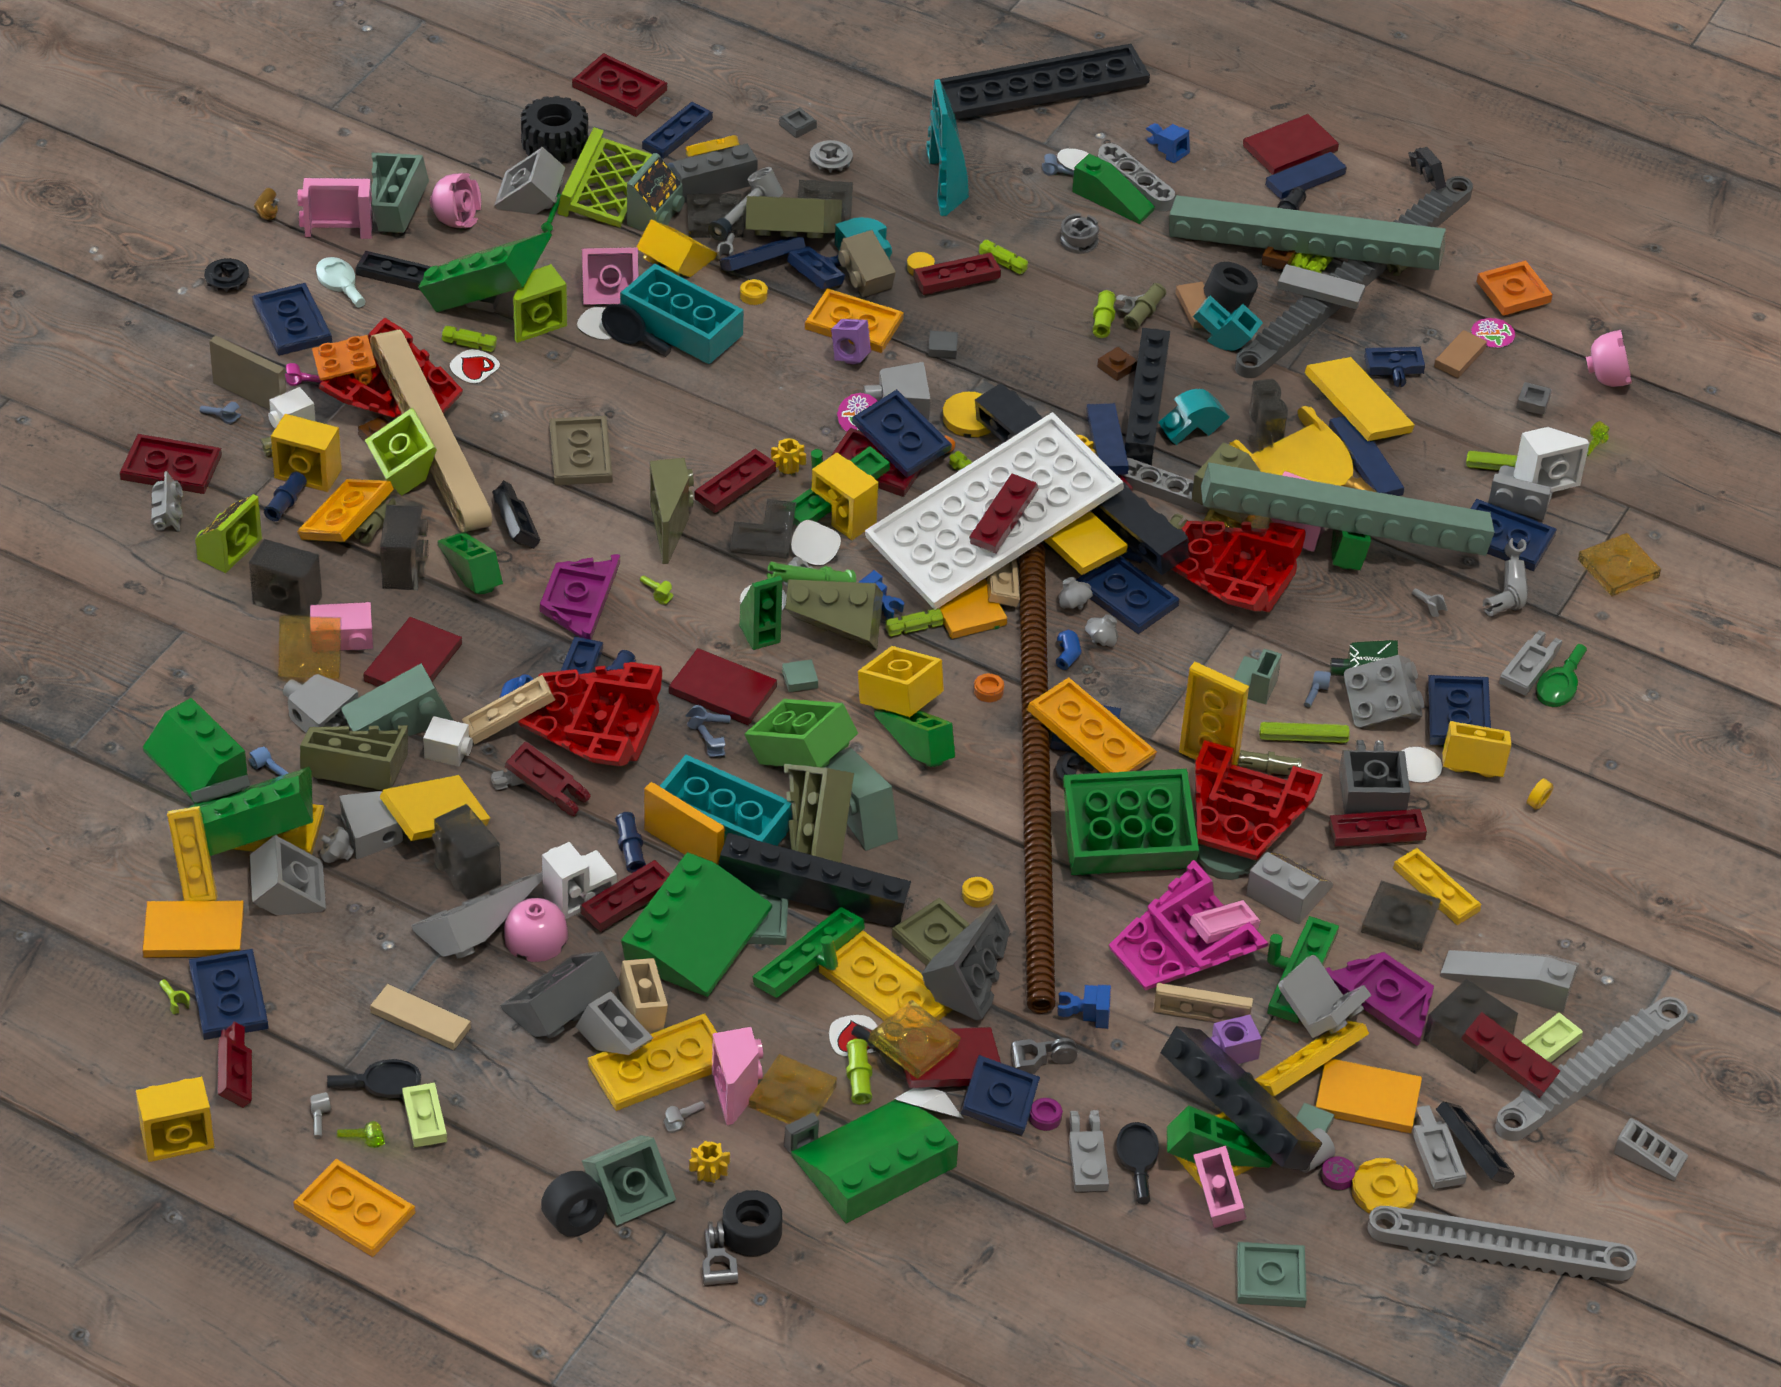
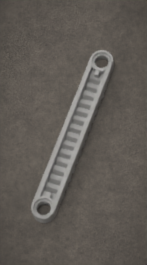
M1664 997L1647 1009H1640L1637 1016L1633 1014L1628 1022L1624 1020L1619 1028L1614 1027L1610 1034L1605 1033L1600 1041L1598 1039L1595 1040L1594 1044L1591 1047L1588 1045L1583 1053L1579 1051L1575 1058H1569L1564 1066L1560 1064L1558 1066L1560 1073L1541 1098L1531 1091L1524 1089L1519 1097L1504 1106L1497 1115L1495 1124L1497 1134L1508 1141H1519L1679 1031L1685 1024L1688 1012L1687 1006L1678 998ZM1672 1010L1679 1017L1671 1019L1664 1016L1662 1012ZM1506 1119H1515L1521 1126L1511 1128L1504 1121Z
M1393 1206L1374 1208L1369 1215L1367 1225L1368 1233L1375 1240L1407 1246L1410 1251L1420 1248L1423 1253L1427 1254L1430 1250H1433L1438 1256L1445 1252L1448 1253L1450 1258L1461 1255L1463 1260L1474 1257L1476 1262L1488 1259L1490 1264L1500 1261L1503 1266L1507 1267L1512 1263L1515 1264L1517 1269L1528 1266L1530 1271L1541 1268L1543 1273L1555 1270L1557 1275L1567 1272L1573 1278L1580 1274L1585 1280L1592 1276L1624 1281L1633 1275L1637 1263V1255L1634 1250L1620 1243ZM1387 1219L1394 1226L1390 1229H1383L1376 1224V1221ZM1620 1257L1626 1260L1628 1265L1617 1267L1612 1264L1610 1259Z

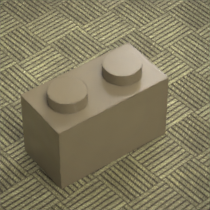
M873 230L843 238L840 251L838 252V259L842 267H846L853 287L859 290L861 296L865 297L891 289L896 271Z

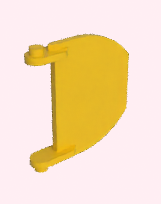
M1303 406L1298 409V417L1306 426L1305 428L1253 454L1238 440L1229 443V445L1248 453L1261 472L1283 475L1284 471H1287L1310 481L1344 486L1348 479L1353 476V463L1347 447L1316 415L1312 407Z

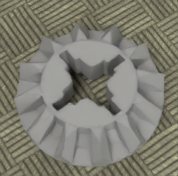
M827 140L819 142L811 148L810 159L813 166H818L819 171L827 169L830 173L832 170L841 172L843 168L850 166V162L853 161V152L848 145L842 142Z

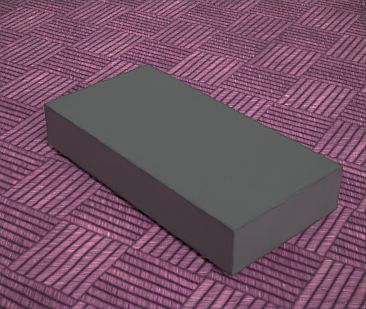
M248 775L201 788L191 792L194 803H200L249 788L251 784Z

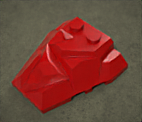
M383 318L368 334L369 343L372 335L400 329L444 414L462 395L463 389L441 366L435 367L429 360L430 354L425 349L420 351L414 345L413 336L407 330ZM376 360V367L371 368L372 380L367 385L355 379L354 373L326 379L319 384L320 390L342 403L394 418L402 415Z
M1187 521L1181 530L1185 532L1189 539V558L1171 570L1227 604L1252 611L1270 612L1296 574V559L1302 552L1306 536L1305 529L1270 522L1269 528H1252L1251 522H1242V528L1225 527L1222 521Z
M629 662L623 663L624 669L607 671L605 666L595 667L596 672L579 674L577 669L540 673L538 677L543 675L555 701L518 720V724L593 763L621 767L628 764L629 761H637L659 713L657 697L661 690L662 668L657 665Z
M1204 740L1195 762L1196 832L1198 844L1257 861L1314 801L1323 774L1293 766L1288 780L1233 765L1234 748Z

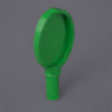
M1583 644L1576 645L1568 659L1564 661L1563 667L1551 668L1540 677L1537 683L1536 695L1542 704L1549 707H1560L1570 702L1575 696L1578 678L1574 670L1577 669V665L1587 651Z

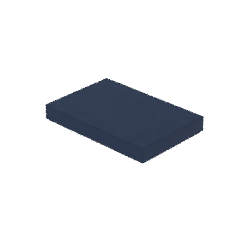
M306 283L252 296L253 305L278 356L317 347L324 343H332V334Z
M897 389L852 417V423L906 478L951 450L952 444Z
M1476 499L1470 508L1490 512L1494 535L1487 554L1505 561L1510 560V557L1504 551L1505 545L1513 538V546L1518 549L1519 541L1524 539L1527 545L1526 549L1519 556V560L1525 562L1526 569L1535 571L1556 536V528Z
M1121 556L1102 564L1076 579L1078 582H1085L1091 586L1093 596L1089 599L1137 634H1140L1179 606L1180 599Z
M1428 675L1430 745L1445 744L1450 721L1491 728L1489 677Z
M253 949L189 959L204 1040L221 1037L222 1030L227 1029L233 1022L244 1026L245 1033L269 1029Z

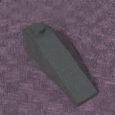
M997 904L988 907L935 955L922 972L924 984L931 991L935 1001L974 1020L982 1019L993 1003L994 994L991 991L993 982L998 981L1000 974L996 966L998 959L1004 958L1010 929Z

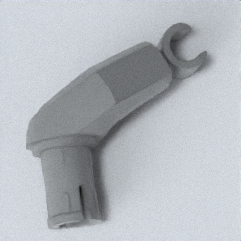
M1513 538L1505 545L1504 551L1510 557V560L1505 561L1504 591L1483 600V606H1491L1484 609L1488 616H1494L1507 609L1518 611L1526 604L1528 586L1525 562L1519 560V556L1526 549L1527 545L1524 539L1519 541L1518 549L1513 546Z

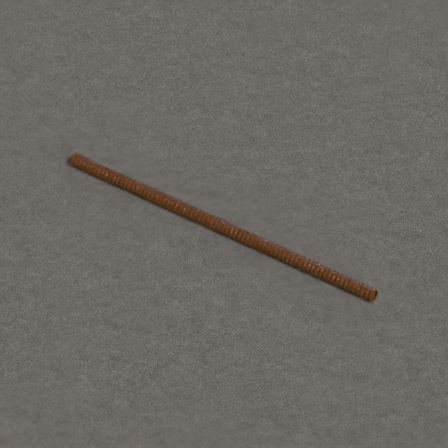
M1042 541L1019 556L1027 1006L1032 1012L1036 1013L1050 1012L1056 1004L1049 728L1027 711L1031 701L1048 691L1045 541Z

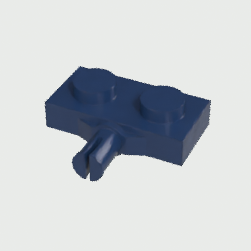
M810 246L789 252L787 262L822 290L843 284L845 274L836 268L842 266L838 255L825 257L818 254Z
M1421 347L1365 348L1364 358L1368 375H1393L1394 385L1399 387L1400 382V387H1403L1406 384L1404 374H1424L1425 363Z

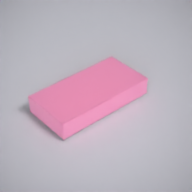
M1244 900L1193 914L1190 920V924L1206 944L1221 940L1248 922L1255 929H1258L1260 924L1259 918Z

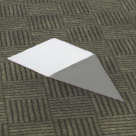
M929 1087L912 1088L894 1098L911 1105L964 1119L943 1091Z

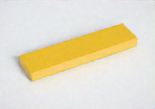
M1346 1021L1347 1025L1333 1034L1330 1031L1326 1032L1254 1080L1270 1095L1276 1096L1367 1036L1369 1032L1366 1024Z

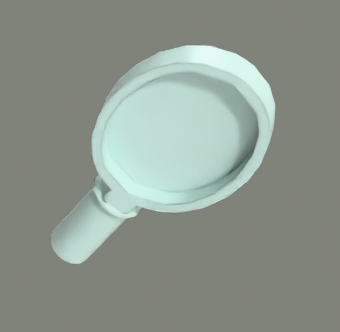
M327 257L318 262L316 274L323 286L332 291L344 292L358 308L365 305V299L355 288V273L350 264L336 257Z

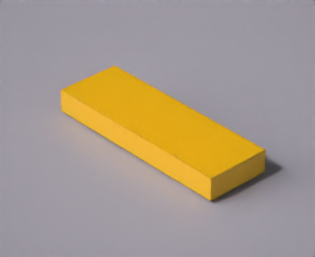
M200 806L168 811L167 817L184 901L217 900L218 895Z
M1418 848L1394 861L1393 869L1457 926L1480 912L1482 904Z

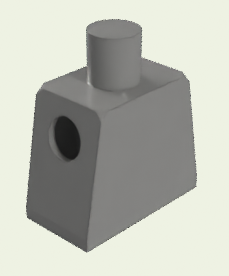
M924 362L884 368L879 373V385H864V394L871 395L877 401L897 389L929 420L930 393Z
M319 674L313 675L303 685L293 679L289 680L283 689V695L288 697L289 717L305 733H307L309 727L344 726L347 720L341 707L359 698L356 689Z
M382 791L339 796L341 818L346 832L349 834V840L354 849L356 859L400 844L403 841L402 828L380 799Z

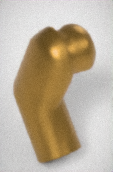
M271 188L264 189L254 204L256 211L265 220L274 219L278 212L277 205L275 207L271 205L276 198V192Z

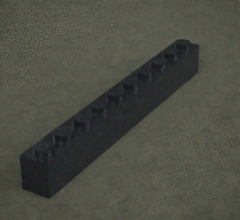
M1002 383L975 399L976 420L1003 442H1006L1043 418L1033 406H1028L1019 398L1015 391H1010ZM1124 482V489L1090 510L1118 535L1133 552L1161 575L1189 558V539L1185 532L1174 527L1162 513H1157L1144 498H1139Z

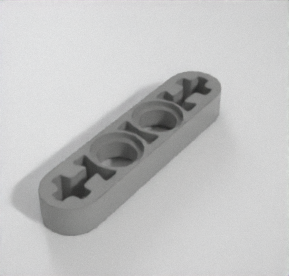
M1106 143L1100 146L1098 157L1111 163L1155 206V210L1168 211L1172 209L1175 201V191L1120 146L1113 143ZM1128 168V169H1132V170H1134V171H1132V172H1126V171H1123V170H1121V169ZM1145 182V183H1149V184H1151V185H1150V186H1143V185H1140L1139 183Z
M1127 457L1129 471L1128 474L1121 476L1133 487V490L1195 512L1207 513L1212 510L1192 501L1193 480ZM1145 477H1150L1155 479L1156 481L1153 483H1148L1143 481L1142 479ZM1179 487L1182 491L1172 492L1168 488Z

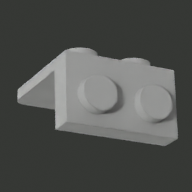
M1501 466L1499 473L1494 475L1488 503L1514 513L1544 520L1553 494L1551 492L1552 487L1516 479L1513 476L1514 467Z
M1396 655L1345 670L1344 679L1354 724L1357 727L1362 728L1399 717L1411 720L1423 717L1421 708H1424V700L1421 692L1417 691L1415 679L1418 678V673L1413 661L1404 656Z
M1315 955L1307 957L1278 984L1279 990L1312 1038L1328 1030L1333 1034L1347 1025L1345 1019L1352 1018L1364 1009L1362 1003L1371 996L1365 985L1343 995Z

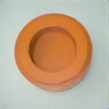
M987 673L975 679L974 695L979 700L991 703L1002 698L1004 694V681L1001 677Z

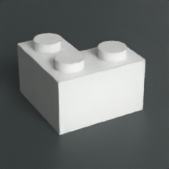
M567 842L542 854L543 897L556 904L565 915V919L580 913V905L617 883V874L597 850L581 856L572 844Z

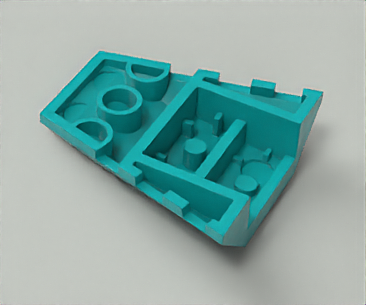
M940 79L934 80L933 110H930L931 126H928L930 141H926V150L929 164L939 163L937 201L940 215L947 216L969 197V188L956 119L949 98Z

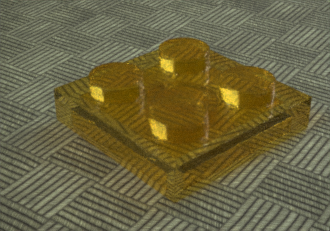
M1628 533L1579 552L1578 560L1611 596L1657 579L1660 576L1661 568Z
M280 615L278 676L311 678L313 675L319 674L327 678L339 679L341 673L342 617Z
M911 1000L872 1030L868 1041L918 1079L958 1047L961 1037Z
M779 1054L749 1098V1108L787 1124L812 1112L817 1117L837 1087V1077Z

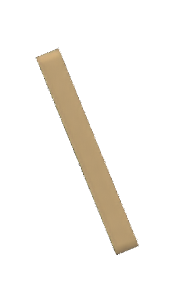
M399 329L372 335L370 338L372 353L402 414L413 408L437 448L430 471L459 530L463 533L491 526V509L404 334Z

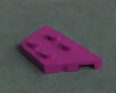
M612 554L611 560L594 562L592 557L576 562L565 561L556 563L540 602V612L580 638L592 640L620 565V555Z
M1385 952L1371 955L1367 959L1347 962V967L1332 971L1330 967L1325 968L1343 995L1365 985L1371 996L1362 1003L1364 1010L1416 1046L1420 1044L1434 985Z

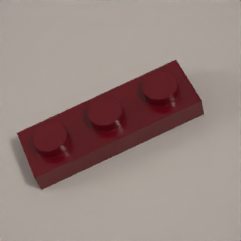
M986 253L914 269L913 277L924 295L999 279L1001 277V269L992 253Z
M754 449L694 491V499L713 513H716L776 471V462L757 449Z
M1011 473L969 536L970 544L997 553L1037 493L1038 484Z
M1421 809L1330 815L1329 828L1335 847L1426 840L1427 830Z
M653 860L580 905V913L601 932L650 902L670 873L656 860Z
M1483 1012L1478 1015L1461 1038V1040L1539 1098H1541L1560 1073L1558 1068Z

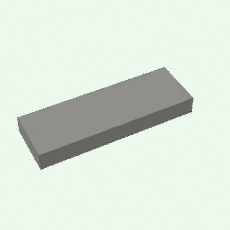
M1286 264L1278 280L1277 288L1357 309L1364 295L1366 285Z

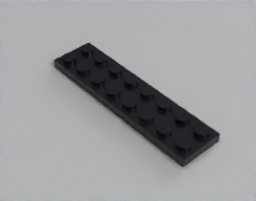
M1132 43L947 77L940 79L957 120L1148 84L1150 82V74Z

